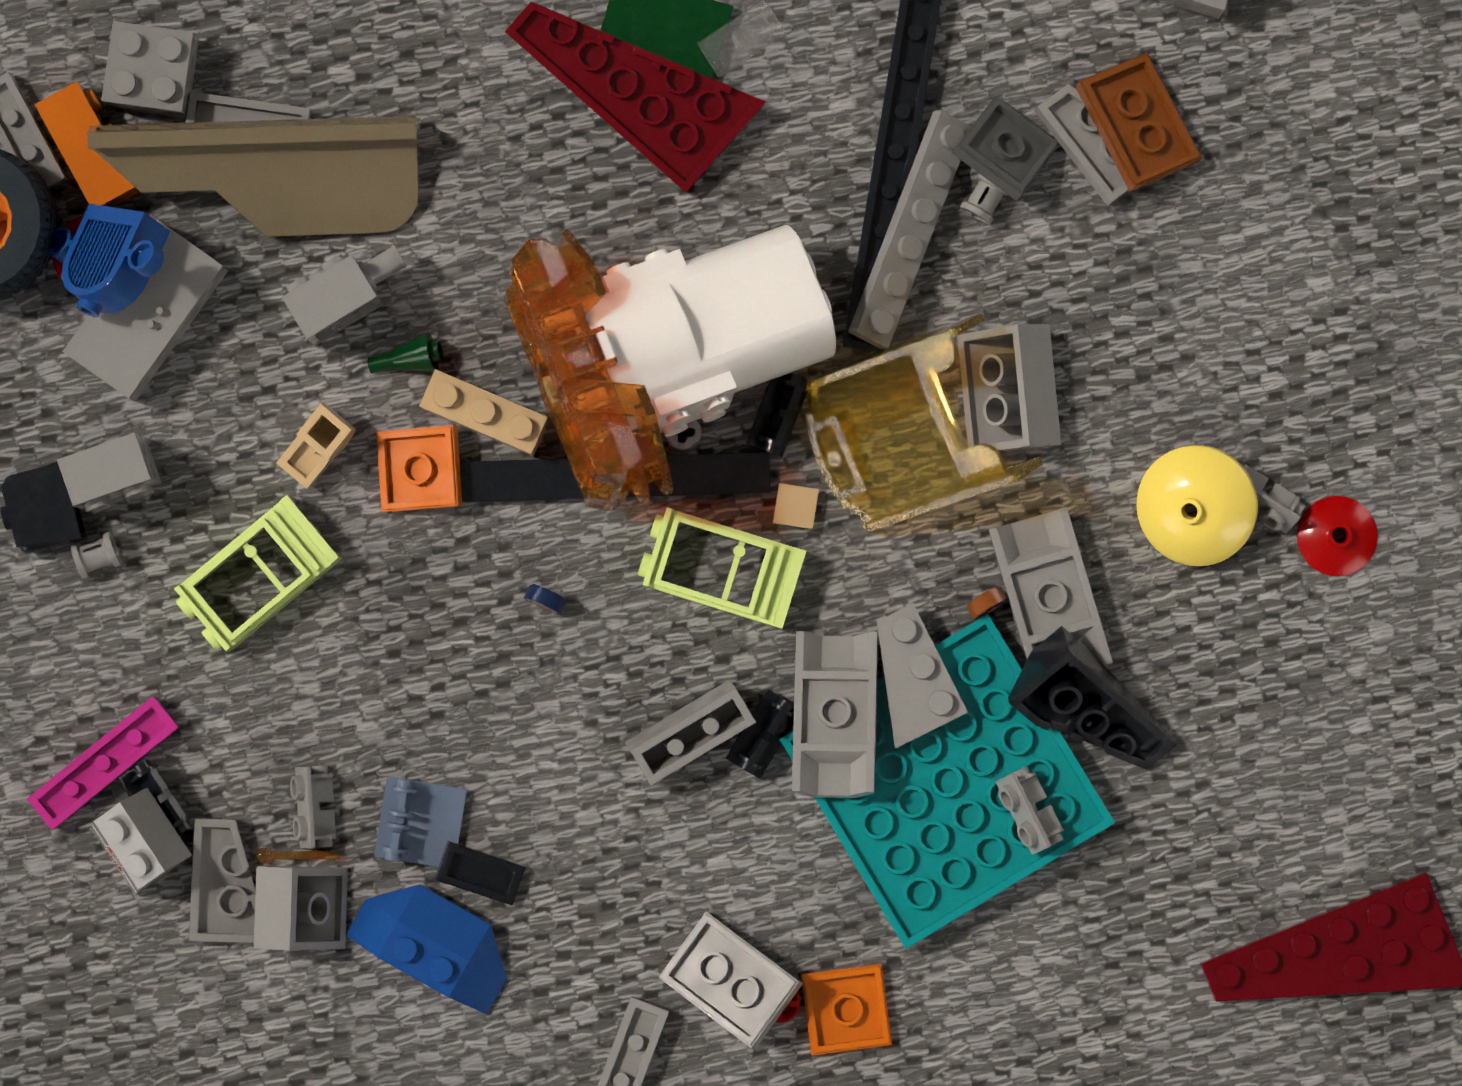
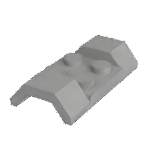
M1067 507L989 529L999 570L1026 659H1028L1033 649L1060 626H1063L1104 665L1113 663Z
M796 631L792 793L817 798H857L874 794L878 632H866L856 636H821L806 631Z

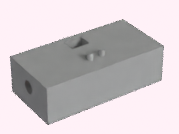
M157 219V222L170 230V234L162 249L164 261L161 269L150 276L146 287L139 297L125 309L112 314L100 313L99 317L88 315L62 351L134 402H136L229 271Z

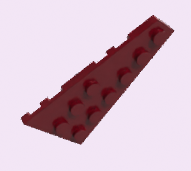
M532 1L505 30V33L685 193L694 186L767 103L764 100Z
M1425 872L1200 962L1216 1002L1462 987V959L1429 877Z

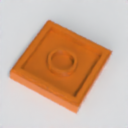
M446 425L376 432L381 512L463 506L458 426Z
M881 963L801 974L811 1055L892 1045Z

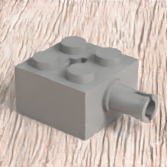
M395 245L390 246L391 248L364 264L362 261L357 262L352 255L344 258L342 254L337 255L321 266L323 272L312 279L305 275L286 287L289 293L281 298L309 342L316 346L384 305L375 291L377 289L376 284L402 268L407 267Z

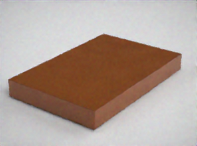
M1148 53L1085 78L1075 85L1129 192L1192 166L1202 159Z

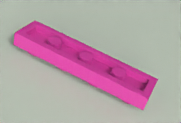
M152 696L30 795L27 800L49 828L55 830L177 731L180 726L157 697Z

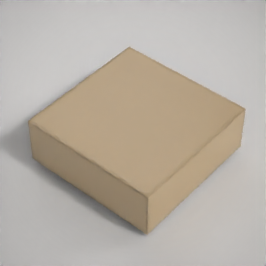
M779 483L773 524L813 530L819 489Z

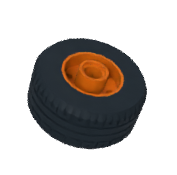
M1 149L0 300L11 297L12 294H18L22 289L28 288L30 283L33 284L37 280L36 278L43 274L44 268L48 267L49 260L53 258L47 253L54 245L55 230L60 227L58 226L59 216H57V213L59 211L55 204V197L52 196L53 192L48 187L45 179H42V175L32 165H29L28 162Z

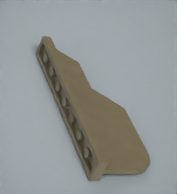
M416 116L91 125L87 132L88 149H93L141 193L215 190L266 237L389 232L407 222L414 213L418 203Z

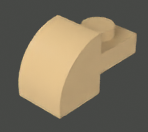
M325 402L320 403L297 432V437L276 464L308 489L315 483L335 456L342 452L356 429Z

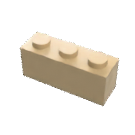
M436 369L419 405L426 412L534 457L549 423V418L545 415Z

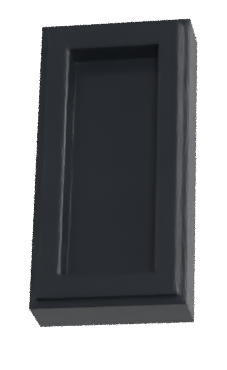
M447 841L435 880L508 905H513L526 867Z

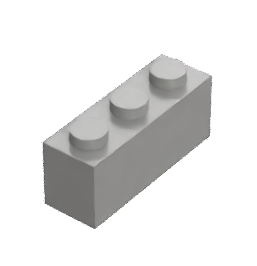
M728 680L627 740L625 744L649 784L653 785L753 725L756 721L735 686Z

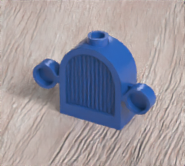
M89 204L76 234L67 227L56 228L54 245L47 254L63 263L62 280L66 289L79 298L76 308L89 316L99 317L100 313L112 314L119 312L139 297L146 287L150 276L154 275L162 267L164 261L162 249L170 234V230L145 212Z

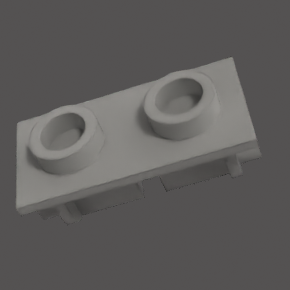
M1244 464L1243 467L1252 479L1257 494V517L1269 529L1280 530L1287 534L1301 516L1299 515L1305 505L1299 502V496L1277 483L1273 485L1269 494L1263 491L1269 478L1249 467V465Z
M328 765L312 766V774L310 767H295V776L291 777V796L293 800H297L298 816L293 819V835L295 840L300 842V848H315V840L317 848L332 847V838H336L335 810H320L319 804L320 802H334L333 773H328Z
M1026 766L996 781L999 788V798L1003 806L1010 810L1018 826L1017 833L1019 839L1029 848L1032 855L1064 840L1060 833L1064 830L1052 806L1049 805L1038 811L1035 803L1047 798L1035 771L1030 773Z

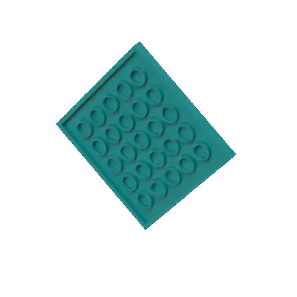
M988 614L935 645L968 713L895 749L885 676L877 680L874 794L857 798L814 797L905 949L1115 823L1060 731L1053 728L1045 730L1037 727L1008 702V697L1022 669ZM792 731L779 740L793 761ZM1026 766L1030 773L1035 771L1047 798L1035 803L1038 811L1051 805L1064 830L1060 832L1064 840L1033 855L1029 848L1019 839L1017 833L1018 826L1010 810L1003 806L999 798V788L996 784V781Z

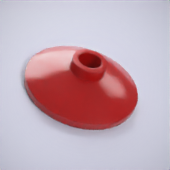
M1330 496L1320 499L1304 512L1298 524L1297 543L1302 557L1313 569L1325 575L1346 576L1359 571L1370 561L1377 546V527L1372 515L1361 503L1352 498ZM1336 528H1342L1346 532V539L1343 543H1337L1333 540L1332 533Z

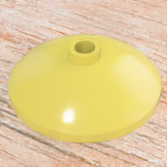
M1188 445L1169 451L1149 467L1138 489L1137 515L1146 538L1162 555L1184 565L1208 566L1228 559L1248 541L1257 520L1258 499L1255 486L1249 474L1232 456L1210 446ZM1190 503L1196 506V517H1190L1186 514V504Z

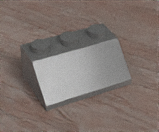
M1015 324L957 335L968 454L1029 450L1061 445L1050 324Z

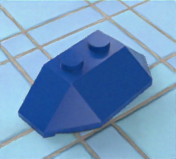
M421 884L365 899L346 933V936L379 959L448 998L485 1014H488L507 980L491 924Z

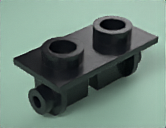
M793 373L770 380L746 443L783 457L811 382Z
M769 689L766 690L752 713L756 723L741 731L725 757L759 779L782 744L779 739L787 735L794 724V704Z
M146 759L136 765L133 770L118 778V781L129 797L148 788L179 836L193 828L189 822L190 815L185 814L175 797L168 790V786L156 770L158 767L156 763L152 765Z

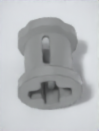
M978 174L977 180L979 182L969 200L962 202L959 208L982 223L991 225L994 220L991 215L1002 196H1007L1008 194L981 174Z
M696 420L688 423L689 430L695 431L694 437H687L686 443H679L677 435L666 437L673 449L685 452L694 449L699 444L702 437L701 426Z
M110 531L104 533L103 538L81 546L78 543L71 545L75 565L83 579L90 577V572L111 564L117 567L122 563L116 542Z

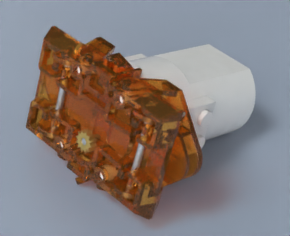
M788 225L777 227L686 261L680 249L668 252L667 249H660L647 255L642 263L630 266L626 262L610 268L602 280L595 263L568 228L560 232L561 247L557 248L556 244L550 243L545 237L531 239L523 245L511 260L509 274L512 284L506 289L504 301L538 383V390L551 422L555 425L586 505L590 508L609 512L615 510L631 490L641 504L646 503L650 499L648 483L652 481L656 483L663 494L673 493V483L661 437L662 432L668 437L688 428L687 423L702 418L704 423L716 420L726 414L725 409L729 408L734 393L832 358L835 355L836 335L829 298L819 284L815 265L810 254L806 252L802 240L796 232Z

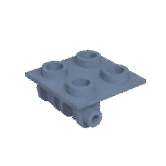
M387 776L374 857L385 858V860L404 861L439 867L447 841L459 843L467 789Z

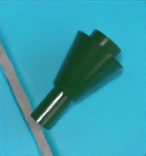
M428 332L396 348L392 353L368 358L367 363L371 374L391 369L434 372L435 369H439L438 363L444 361V354L440 340L433 339Z

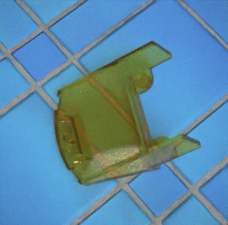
M981 313L929 333L920 334L807 382L806 392L809 391L810 412L806 414V424L817 464L838 502L845 510L850 508L865 523L861 527L867 532L1014 483L1043 465L1041 458L1037 457L1007 468L1000 452L992 445L982 443L968 447L938 373L951 367L957 359L958 350L953 337L983 322L984 319Z

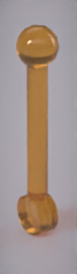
M263 847L257 850L255 856L258 862L264 864L274 859H340V851H270Z

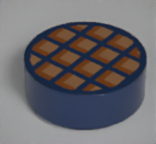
M536 584L529 585L524 599L556 615L561 614L566 604L562 596Z

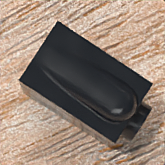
M58 462L9 475L5 478L4 483L0 484L6 505L0 508L2 521L6 530L12 529L16 547L20 548L23 553L32 554L87 540L80 509L72 505Z

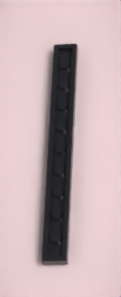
M900 0L842 348L883 354V349L860 339L848 331L915 160L941 0Z

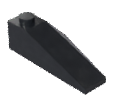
M1060 626L1031 651L1008 697V702L1037 727L1045 730L1053 728L1068 734L1070 740L1080 744L1085 741L1101 747L1106 754L1146 770L1177 745L1176 740L1104 664L1063 626Z

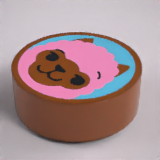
M996 586L968 603L967 610L972 618L977 620L1004 604L1008 597L1001 587Z

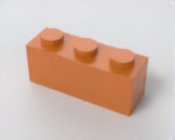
M76 81L34 104L89 204L114 207L140 193L137 188L93 149H88L87 132L89 126L104 125L97 113L103 109V106L92 88L85 90Z

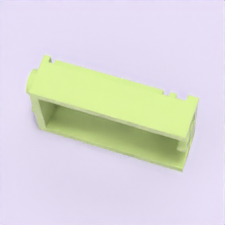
M288 495L283 497L279 503L184 582L174 588L180 596L176 600L177 605L190 619L195 616L198 617L206 627L201 633L215 650L223 647L225 651L231 652L342 559L320 535L321 533L317 527L295 505L296 502L292 497ZM264 529L302 573L300 577L286 588L257 555L256 547L248 544ZM241 548H244L245 555L257 563L281 593L232 633L195 587Z
M668 507L664 516L656 514L650 537L657 540L652 554L644 552L638 571V576L644 577L643 586L772 627L783 628L806 555L805 550ZM679 522L739 541V544L733 549L735 556L721 599L661 580ZM745 543L767 549L749 607L727 601L740 558L745 555Z

